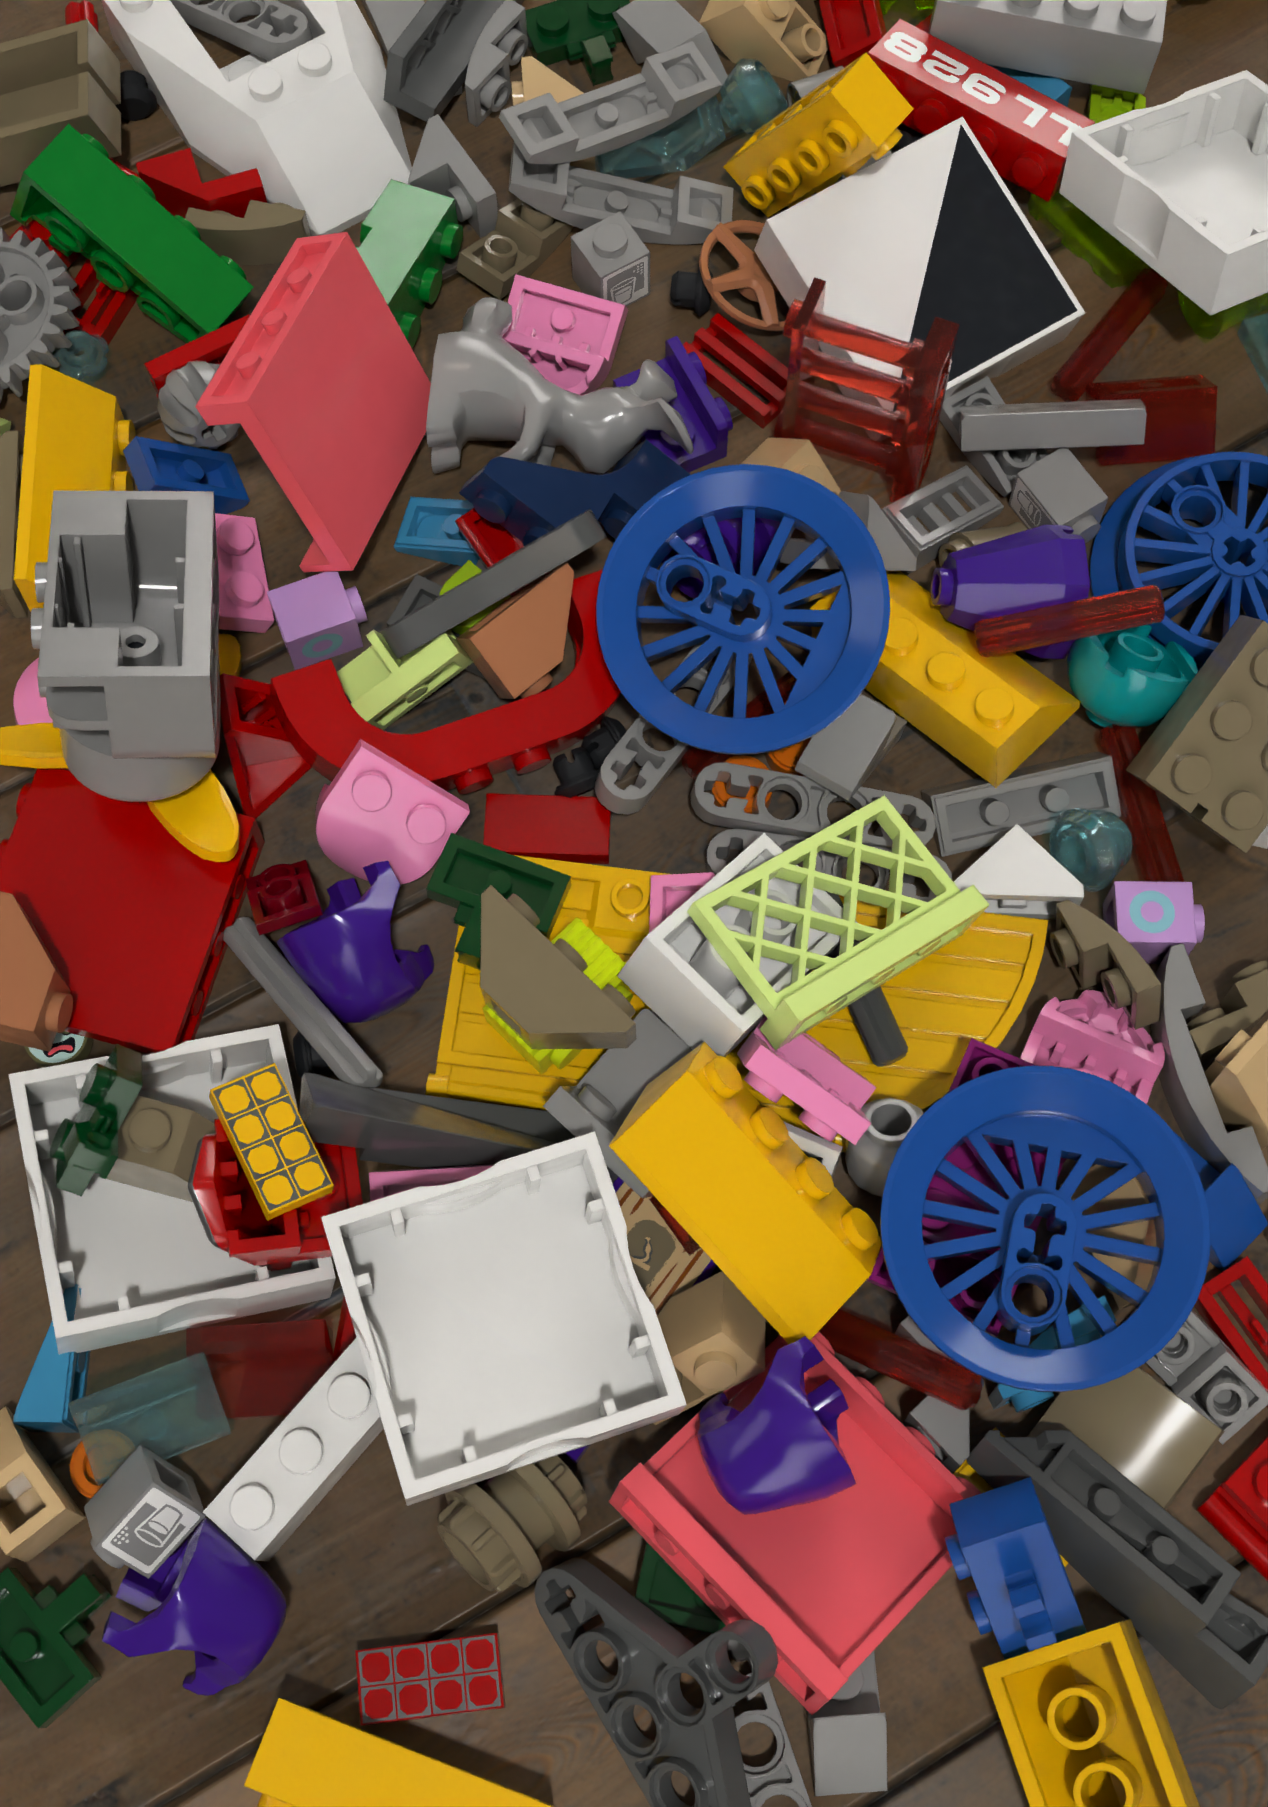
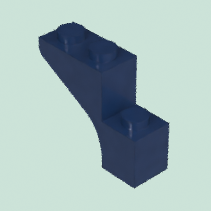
M646 439L620 459L611 473L603 475L582 473L506 457H495L465 482L459 494L473 504L480 516L490 522L500 524L521 540L523 546L588 509H591L597 521L603 524L606 532L617 539L630 518L647 501L674 482L691 474Z

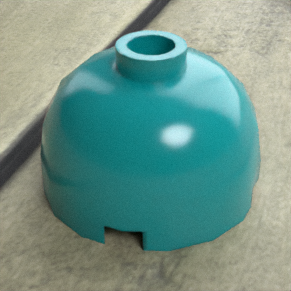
M1098 612L1092 615L1089 623L1086 619L1084 620L1080 636L1072 643L1067 658V678L1075 697L1086 708V715L1096 724L1109 729H1117L1119 726L1131 728L1144 727L1163 720L1198 672L1194 658L1183 646L1174 641L1168 642L1163 647L1158 642L1148 638L1152 627L1140 620L1121 614Z

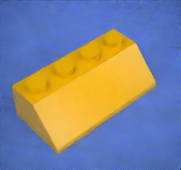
M43 364L30 365L14 568V581L30 612L32 608H43L44 602L38 603L36 598L35 565L36 562H47L53 490L133 491L132 477L130 472L126 471V458L123 450L136 436L134 423L132 420L124 419L116 396Z
M886 570L890 591L888 635L877 669L865 689L997 788L1080 708V701L997 640L947 621L940 613V605L932 603L929 591L901 571ZM838 591L823 596L810 610H830ZM811 627L813 638H817L821 627Z
M705 1041L646 1085L609 1144V1147L788 1344L796 1342L804 1336L811 1340L872 1274L882 1246L881 1238L873 1220L866 1212L859 1208H854L834 1186L832 1177L826 1167L817 1159L808 1157L789 1136L787 1127L781 1117L771 1108L763 1107L743 1085L742 1077L737 1068L725 1057L717 1056Z
M1131 1619L982 1667L1030 1807H1200Z

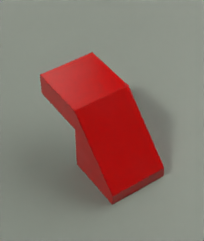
M190 148L135 163L140 179L152 189L156 201L173 216L179 215L185 218L190 207L210 212L221 210L235 217L244 218L250 200L267 203L257 168L202 183Z

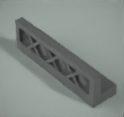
M427 0L388 51L383 100L425 122L437 114L440 116L465 82L468 64L475 44L488 21L505 0ZM513 0V1H515V2H517L518 4L521 5L524 0Z

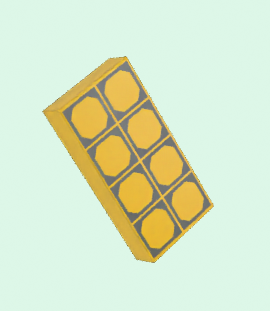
M275 1063L210 1089L209 1099L267 1221L332 1193L334 1187L332 1180Z

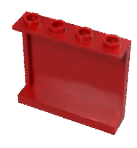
M61 768L37 769L32 783L27 782L19 793L16 805L18 818L9 839H3L0 843V891L14 895L29 916L71 990L73 1009L65 1032L114 1045L119 1044L147 1054L161 1052L185 1041L195 1040L228 947L223 940V932L226 927L232 926L239 916L248 890L245 879L253 876L265 843L256 819L236 813L240 836L239 848L235 857L227 862L209 861L200 858L177 841L151 812L147 802H127L102 796L85 787L69 770Z

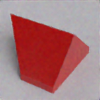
M222 673L220 675V712L224 737L244 815L257 819L312 767L295 750L279 722L270 698L271 684Z

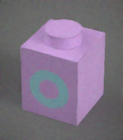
M338 571L322 572L267 591L275 620L295 670L363 647L358 624L368 621L356 586L344 589Z
M1114 881L1103 902L1104 921L1120 933L1137 950L1147 964H1160L1170 947L1181 943L1184 944L1189 956L1196 943H1201L1205 930L1204 910L1201 904H1194L1192 882Z

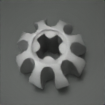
M197 360L190 361L180 369H173L167 375L166 384L159 390L157 410L166 432L181 445L216 450L222 444L234 440L238 435V429L241 424L207 426L195 407L220 364H208L206 361Z

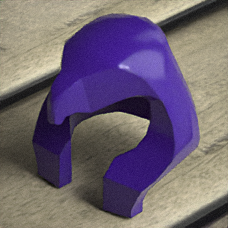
M389 861L377 862L363 867L371 887L362 897L354 878L340 880L326 889L330 902L329 906L323 911V915L319 916L316 920L297 927L277 941L282 952L301 979L333 1015L343 1023L367 1022L394 1011L406 1004L420 990L424 981L433 973L434 959L427 944L420 946L418 952L393 950L390 920L400 883Z
M806 1336L777 1350L763 1386L742 1412L727 1406V1396L724 1393H720L709 1400L699 1413L700 1427L697 1437L708 1474L720 1495L744 1515L758 1514L822 1500L856 1484L846 1457L839 1446L837 1419L842 1412L849 1408L841 1389L830 1379L809 1394L805 1392L804 1372L824 1360L818 1349Z
M204 1518L184 1543L167 1558L149 1579L129 1567L116 1597L146 1612L156 1610L137 1623L111 1611L104 1626L102 1641L128 1657L170 1650L194 1651L196 1671L194 1674L185 1677L183 1688L198 1695H215L227 1686L241 1683L260 1664L285 1622L286 1598L274 1580L253 1558L209 1519Z

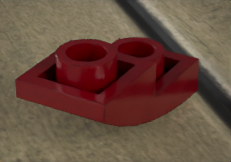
M306 859L293 864H277L265 869L259 875L245 879L248 887L247 895L259 936L323 915Z

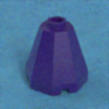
M1045 524L949 553L942 568H936L933 572L931 580L932 603L940 605V613L949 622L1039 658L1065 659L1070 652L1072 643L1080 636L1084 625V619L1073 618L1075 602H1088L1090 579L1085 539L1080 535L1072 534L1074 530L1070 526Z

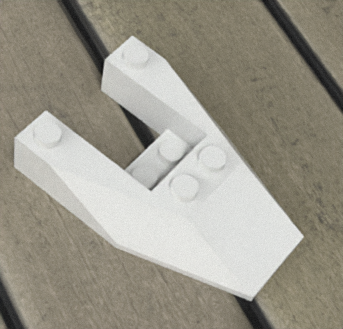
M101 0L113 40L133 69L146 77L145 82L148 83V89L153 91L157 98V103L191 151L226 176L257 168L267 203H284L295 209L305 210L312 236L340 233L365 220L391 179L408 184L412 166L396 106L383 100L386 68L382 52L355 0H277L306 15L313 39L271 61L251 53L221 69L214 63L170 0Z

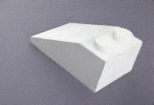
M765 833L642 940L617 975L692 1050L705 1041L717 1056L726 1057L756 1028L765 1016L687 913L693 902L784 852ZM774 877L769 880L767 899L799 907L801 884ZM813 888L811 911L842 919L843 908L826 891ZM755 889L749 891L748 893L755 895ZM725 905L715 911L728 930L750 936L753 912ZM765 916L763 939L795 947L797 924ZM810 928L807 951L827 956L840 943L841 936ZM760 957L759 971L776 993L791 985L792 964ZM806 968L805 976L809 974L812 970Z

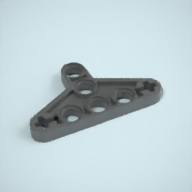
M571 1558L544 1571L537 1579L535 1586V1602L539 1613L651 1807H751L732 1705L767 1683L776 1672L778 1665L777 1648L765 1628L753 1620L740 1619L728 1624L695 1645L593 1564L584 1559ZM570 1587L576 1595V1598L571 1602L565 1593ZM600 1614L604 1623L585 1631L582 1624ZM598 1640L604 1641L615 1651L619 1665L617 1675L610 1674L601 1666L596 1651ZM729 1640L738 1641L749 1651L753 1664L751 1677L742 1675L731 1665L727 1653ZM681 1673L689 1674L700 1684L704 1695L702 1709L695 1708L683 1697L680 1689ZM635 1705L642 1706L652 1715L657 1731L655 1740L648 1739L638 1730L633 1713ZM673 1771L682 1773L691 1782L695 1791L694 1806L685 1804L675 1794L671 1781Z

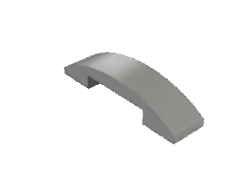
M691 41L647 57L639 74L559 103L555 101L551 93H547L501 110L499 119L528 163L540 165L568 163L616 150L655 133L712 98L720 91L722 84L694 42Z
M513 141L508 191L533 208L572 226L586 229L620 211L642 242L691 245L703 244L717 224L732 221L734 189L732 187L679 176L674 189H669L570 166V162L541 165L531 164L526 161Z
M1184 944L1171 946L1157 968L1156 977L1161 983L1160 1018L1158 1022L1151 1024L1152 1040L1155 1044L1162 1042L1165 1051L1164 1065L1158 1075L1164 1095L1173 1117L1190 1147L1220 1174L1233 1163L1241 1172L1255 1200L1260 1205L1268 1198V1166L1253 1126L1226 1132L1187 1024L1195 1019L1206 1002Z

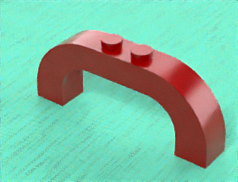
M602 570L573 579L567 627L574 644V668L566 679L553 688L425 732L397 734L371 725L354 710L344 693L332 659H328L271 678L270 698L287 738L300 756L314 770L331 782L360 739L445 791L457 788L459 794H468L480 790L494 781L492 775L515 768L517 774H525L546 766L552 761L550 755L571 747L583 740L584 736L593 732L600 725L602 718L608 716L621 695V691L613 680L604 660L598 637L596 603Z

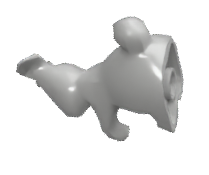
M492 297L482 298L468 308L463 318L461 331L438 334L433 359L426 422L428 448L432 447L431 466L434 474L459 467L461 449L468 441L516 442L510 450L500 455V457L551 466L556 446H564L585 471L603 474L627 454L648 430H663L678 442L687 453L692 454L694 451L693 443L683 418L668 403L677 398L674 380L655 361L647 359L642 363L637 382L631 386L604 387L585 395L564 390L545 379L518 350L502 338L512 323V306L507 302Z

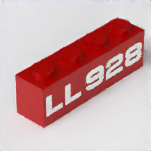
M899 19L868 52L871 59L913 107L912 112L903 120L902 123L926 136L963 116L998 174L1047 202L1053 198L1061 187L1072 132L1095 124V121L902 19Z

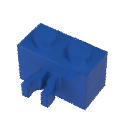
M1031 1477L949 1504L957 1532L945 1537L952 1564L959 1580L972 1576L977 1589L966 1593L976 1625L981 1635L994 1631L1005 1660L1087 1633L1071 1583Z

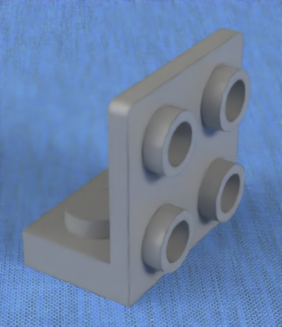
M650 1009L641 1010L634 1018L637 1039L628 1048L608 1049L576 1086H560L543 1105L575 1137L595 1131L606 1166L642 1199L654 1195L609 1147V1144L646 1085L692 1051Z

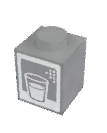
M620 211L570 236L572 276L584 294L625 306L650 294V251Z
M1059 448L1016 474L1008 505L1027 529L1045 524L1070 526L1074 530L1072 534L1083 537L1086 544L1101 528L1099 523L1108 497L1068 448Z
M141 1444L84 1506L92 1534L90 1543L96 1554L114 1568L121 1569L126 1565L148 1579L206 1516L203 1513L204 1508L193 1478Z

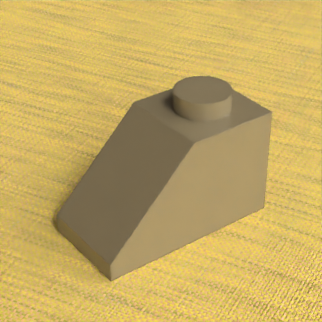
M138 1095L118 1130V1158L107 1179L193 1202L187 1186L197 1143L206 1134H215L214 1123L193 1110Z

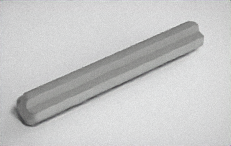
M239 917L232 926L226 927L223 932L225 943L340 1081L366 1089L368 1087L376 1088L380 1086L383 1080L381 1070L301 979L265 934L259 936L255 923L249 917Z

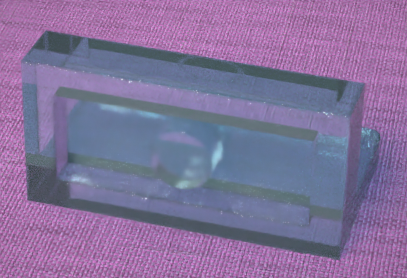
M204 1352L176 1361L68 1404L98 1486L106 1483L140 1444L165 1460L232 1434Z

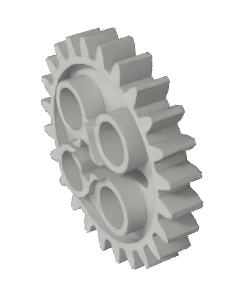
M0 228V403L3 389L10 388L17 397L23 395L22 381L29 378L30 365L45 364L56 368L60 365L52 353L55 348H71L72 343L63 333V330L79 326L80 322L70 310L81 305V301L72 291L77 286V283L67 271V266L54 250L50 251L39 237L31 242L22 230H19L10 239L2 228Z

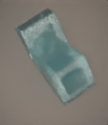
M714 95L687 115L655 133L616 150L598 155L600 173L629 179L688 170L726 139L717 95Z

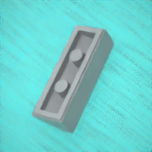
M1141 399L960 406L961 451L1143 445L1147 416L1146 406Z
M1092 752L1016 769L997 788L982 777L921 791L923 801L931 808L935 816L936 828L933 836L939 856L941 857L992 846L1016 824L1033 837L1122 817L1112 756L1101 752Z

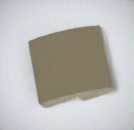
M1138 1367L1128 1374L1102 1385L1083 1390L1060 1392L1027 1437H1037L1045 1430H1069L1164 1510H1167L1225 1431Z

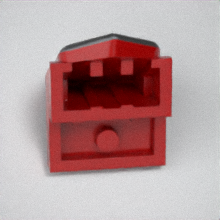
M214 1119L215 1134H206L197 1143L187 1186L209 1241L215 1247L228 1252L229 1258L236 1257L254 1266H267V1270L270 1271L290 1269L293 1261L332 1257L321 1217L363 1204L355 1147L313 1142L334 1185L332 1193L267 1221L220 1120Z

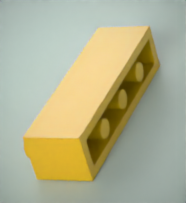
M278 1698L244 1783L245 1787L262 1793L257 1807H554V1805L281 1698Z

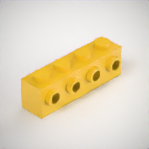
M864 53L757 129L723 168L741 187L746 200L752 206L760 209L768 218L784 207L790 208L811 197L815 192L818 193L834 185L842 175L846 178L853 175L871 156L874 160L884 156L903 136L897 127L912 112L913 107L871 57Z

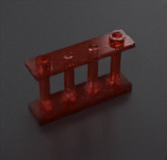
M814 277L805 300H793L784 324L783 336L791 338L785 405L778 417L774 438L809 439L814 446L886 469L885 476L894 478L889 501L893 503L920 489L930 465L960 324L935 316L926 340L915 338L913 343L823 315L826 281ZM819 341L904 368L903 375L907 376L905 380L818 351ZM815 377L897 403L896 410L900 411V414L814 386ZM811 411L891 437L890 443L894 447L810 419Z

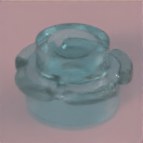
M73 330L66 333L65 335L72 343L71 348H55L52 353L60 363L59 371L88 385L100 380L108 367L106 354L109 352V347L106 340L98 334L89 335L85 330ZM82 351L85 352V353L82 354V355L75 356L76 353H79V352H82Z

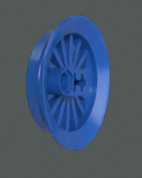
M1218 452L1188 457L1161 466L1128 487L1106 513L1092 547L1089 579L1096 613L1121 614L1150 625L1152 630L1148 638L1158 642L1163 647L1171 641L1183 646L1194 658L1198 671L1219 644L1200 636L1220 602L1225 603L1222 639L1239 617L1240 601L1246 616L1264 620L1268 623V615L1265 608L1268 610V527L1260 532L1268 518V493L1249 527L1245 528L1248 483L1268 489V456L1248 452ZM1216 481H1233L1231 510L1225 505ZM1164 500L1170 506L1167 514L1154 507ZM1183 519L1196 520L1199 523H1201L1203 527L1196 528L1189 526L1183 521ZM1140 526L1161 536L1162 541L1135 538L1136 531ZM1136 561L1172 565L1139 574ZM1189 583L1159 606L1153 602L1148 594L1153 591ZM1205 593L1209 596L1189 631L1171 620L1172 617Z
M739 464L710 468L678 480L658 492L630 518L619 533L604 564L598 586L596 617L599 643L609 672L623 696L644 719L661 732L687 745L715 753L739 755L775 751L797 744L827 728L848 710L868 685L877 669L888 635L890 591L887 573L877 545L865 524L851 507L820 483L787 469L767 465ZM742 518L740 575L735 573L717 522ZM756 518L779 521L781 523L756 576H753ZM705 527L719 566L698 557L683 540ZM795 528L815 540L770 582ZM673 549L677 555L665 561L658 570V566ZM827 552L841 570L835 574L785 592ZM694 577L704 582L702 592L692 601L681 602L671 597L674 585L682 578ZM650 583L657 587V593L664 606H643ZM838 591L830 610L791 609ZM748 603L753 604L757 619L745 618L740 626L736 625L731 611L733 609L743 611ZM641 623H677L695 626L643 646ZM788 626L821 627L815 639ZM778 640L809 653L803 667ZM704 642L662 682L651 669L649 662ZM764 648L796 679V683L785 705ZM719 652L694 707L674 695L682 685ZM750 653H752L772 706L773 714L746 718ZM736 654L733 718L708 713Z
M1023 1066L991 1072L962 1084L935 1102L917 1120L898 1148L888 1171L880 1212L881 1241L889 1277L902 1305L920 1331L940 1351L969 1371L995 1383L1037 1392H1066L1102 1385L1128 1374L1160 1352L1176 1335L1190 1315L1203 1286L1210 1255V1215L1206 1195L1196 1167L1178 1136L1152 1108L1129 1091L1095 1075L1062 1067ZM966 1142L1004 1198L946 1159ZM988 1143L1012 1147L1021 1189ZM1030 1151L1046 1154L1041 1186L1037 1184ZM1060 1158L1077 1160V1163L1060 1189H1055ZM1092 1164L1120 1169L1077 1199H1071ZM937 1175L993 1213L925 1200L928 1187L933 1177ZM1135 1177L1142 1186L1149 1202L1143 1205L1082 1215V1212ZM1036 1216L1046 1218L1047 1230L1057 1233V1235H1052L1041 1255L1033 1254L1036 1239L1035 1231L1025 1228L1032 1224ZM922 1217L987 1230L992 1233L924 1245ZM1154 1220L1156 1247L1086 1232ZM1001 1248L942 1288L936 1282L928 1261ZM1086 1251L1154 1265L1146 1291ZM1002 1266L999 1283L973 1323H971L949 1300ZM1076 1268L1136 1307L1119 1327L1114 1323ZM1020 1283H1031L1038 1286L1044 1292L1047 1299L1045 1314L1038 1317H1029L1020 1313L1012 1301L1011 1291L1013 1286ZM1068 1289L1102 1336L1101 1338L1075 1346L1065 1304ZM995 1314L1007 1330L1015 1333L1014 1344L1007 1343L984 1332ZM1052 1323L1058 1349L1029 1348L1030 1337L1045 1331Z

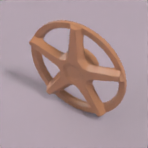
M736 220L724 224L720 222L704 241L699 257L701 277L712 299L728 315L756 329L782 331L800 325L801 323L795 316L779 322L776 301L778 288L757 254L734 235L735 233L760 235L765 224L750 220ZM719 241L736 259L739 266L735 270L711 278L709 256L713 246ZM738 289L744 297L759 303L762 320L742 313L733 307L720 293Z

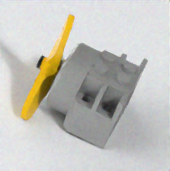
M53 490L47 562H36L35 565L36 598L38 603L44 602L43 608H32L31 610L33 649H40L37 674L40 697H46L49 716L52 718L53 723L1 727L0 765L37 769L69 768L80 783L102 796L127 802H147L151 812L166 830L189 851L200 858L214 862L230 861L235 857L239 848V823L233 805L224 787L211 771V767L217 758L220 745V675L225 673L239 677L241 653L236 637L230 634H219V571L214 491Z

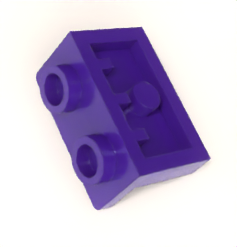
M678 336L666 340L665 358L656 363L674 380L677 398L668 403L683 418L692 440L694 451L692 454L687 453L678 442L663 430H648L640 441L642 443L647 439L689 473L727 457L728 431L733 429V422L724 400L721 397L713 398L706 386V373L698 355L695 352L687 353ZM640 369L614 379L613 387L631 386L636 383Z

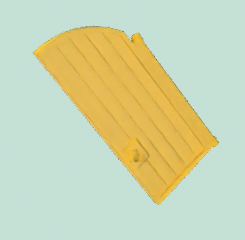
M514 855L571 876V887L548 939L550 942L577 917L626 963L642 940L649 934L651 875H667L666 873ZM839 895L842 904H844V896ZM857 900L856 921L862 925L880 930L886 927L887 908ZM901 912L900 918L904 917L907 914ZM983 912L963 935L882 984L880 987L908 1046L906 1056L895 1063L882 1067H877L873 1063L848 1006L806 1031V1033L839 1056L841 1062L864 1076L876 1087L866 1103L876 1099L895 1098L908 1101L921 1108L923 1112H926L935 1102L948 1093L971 1038L998 1048L1017 1020L1037 976L1044 952L1048 920ZM460 925L458 926L455 949L465 928ZM454 950L435 1074L429 1073L425 1095L547 1111L543 1105L560 1086H576L608 1049H582L564 1068L558 1069L552 1064L545 1073L540 1074L486 1021L482 1009L486 1004L480 988V970L459 963L457 961L459 955ZM629 989L633 994L630 1003L636 1011L631 1017L634 1020L641 1010L650 1008ZM749 1034L725 1057L739 1071L743 1085L763 1107H769L774 1110L784 1122L821 1137L798 1118L804 1110L801 1106L784 1094L775 1103L763 1096L744 1080L750 1070L743 1065L737 1052L748 1039ZM837 1134L832 1142L843 1146L841 1152H846V1138Z

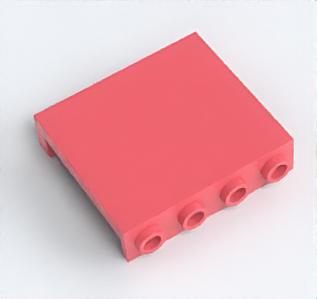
M348 232L302 237L295 240L195 407L207 426L241 424L314 538L299 565L303 573L353 571L426 433L431 382Z
M819 1331L810 1341L818 1349L824 1360L804 1372L805 1392L809 1394L830 1379L841 1389L849 1408L842 1412L837 1419L839 1446L855 1479L856 1484L828 1498L811 1503L744 1515L720 1495L708 1474L697 1437L700 1427L699 1411L644 1465L640 1462L619 1482L609 1500V1503L726 1626L734 1621L746 1619L753 1620L765 1628L777 1648L778 1665L774 1676L811 1715H814L849 1680L848 1678L952 1567L953 1564L945 1537L957 1532L949 1504L981 1494L976 1486L962 1477H955L935 1457V1450L932 1444L921 1432L913 1427L904 1426L885 1407L882 1395L872 1383L862 1377H855L835 1357L832 1345ZM780 1334L765 1348V1371L722 1392L727 1396V1406L742 1412L752 1402L763 1386L777 1350L789 1345Z

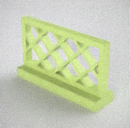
M884 795L692 903L687 913L767 1017L760 1031L776 1051L963 935L985 911L989 903L974 885L962 892L959 890ZM877 820L892 840V852L862 844L863 827ZM850 835L849 840L843 839L846 836ZM823 850L848 857L846 879L815 871L817 853ZM803 861V867L796 866ZM861 861L890 869L889 891L859 883ZM903 873L922 878L936 897L926 902L902 895ZM776 877L801 884L799 907L767 899L769 880ZM813 888L844 896L842 919L811 911ZM755 889V895L748 893L749 891ZM857 900L887 908L886 927L880 930L855 923ZM725 905L753 912L750 936L728 930L715 911ZM901 912L907 914L904 917L900 918ZM765 916L797 924L795 947L763 939ZM813 928L841 936L839 956L831 958L807 951L809 929ZM854 940L861 941L853 947ZM760 957L792 964L791 985L776 993L759 971ZM806 968L814 970L805 976Z

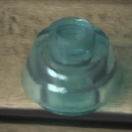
M740 59L720 88L723 100L717 104L722 118L731 130L737 132L742 129L749 135H752L757 129L788 108L787 101L777 82L766 67L757 59Z
M1071 808L1062 812L1057 817L1049 838L1050 855L1083 884L1084 891L1097 892L1106 888L1128 864L1132 854V836L1127 825L1110 811Z

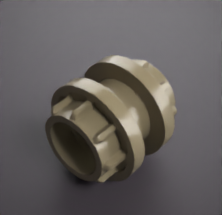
M554 1456L492 1477L481 1487L471 1484L445 1493L448 1506L438 1515L437 1522L439 1525L437 1530L443 1543L455 1560L486 1590L504 1592L513 1583L526 1588L542 1573V1567L535 1552L543 1544L547 1543L559 1551H567L580 1539L581 1531L578 1523L587 1515L586 1505L588 1500L583 1487L572 1471L558 1456Z

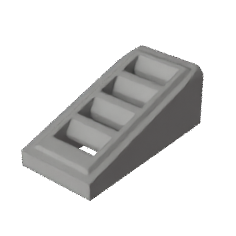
M966 465L882 508V511L917 558L916 570L939 556L941 545L947 543L953 533L978 530L1001 514L1004 505ZM956 492L972 510L967 512L952 494ZM936 504H937V505L940 507V509L949 517V519H950L951 521H949V520L943 515V513L935 506ZM918 517L931 532H928L916 518ZM901 571V572H903L905 575H908V574H910V573H912V572H914V571Z

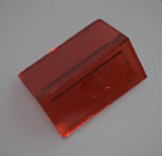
M1201 374L1086 383V401L1141 399L1146 406L1147 413L1143 445L1096 447V460L1101 465L1180 460L1215 453L1218 386Z
M325 1319L186 1328V1356L196 1364L197 1417L201 1421L208 1422L288 1416L333 1365V1330Z

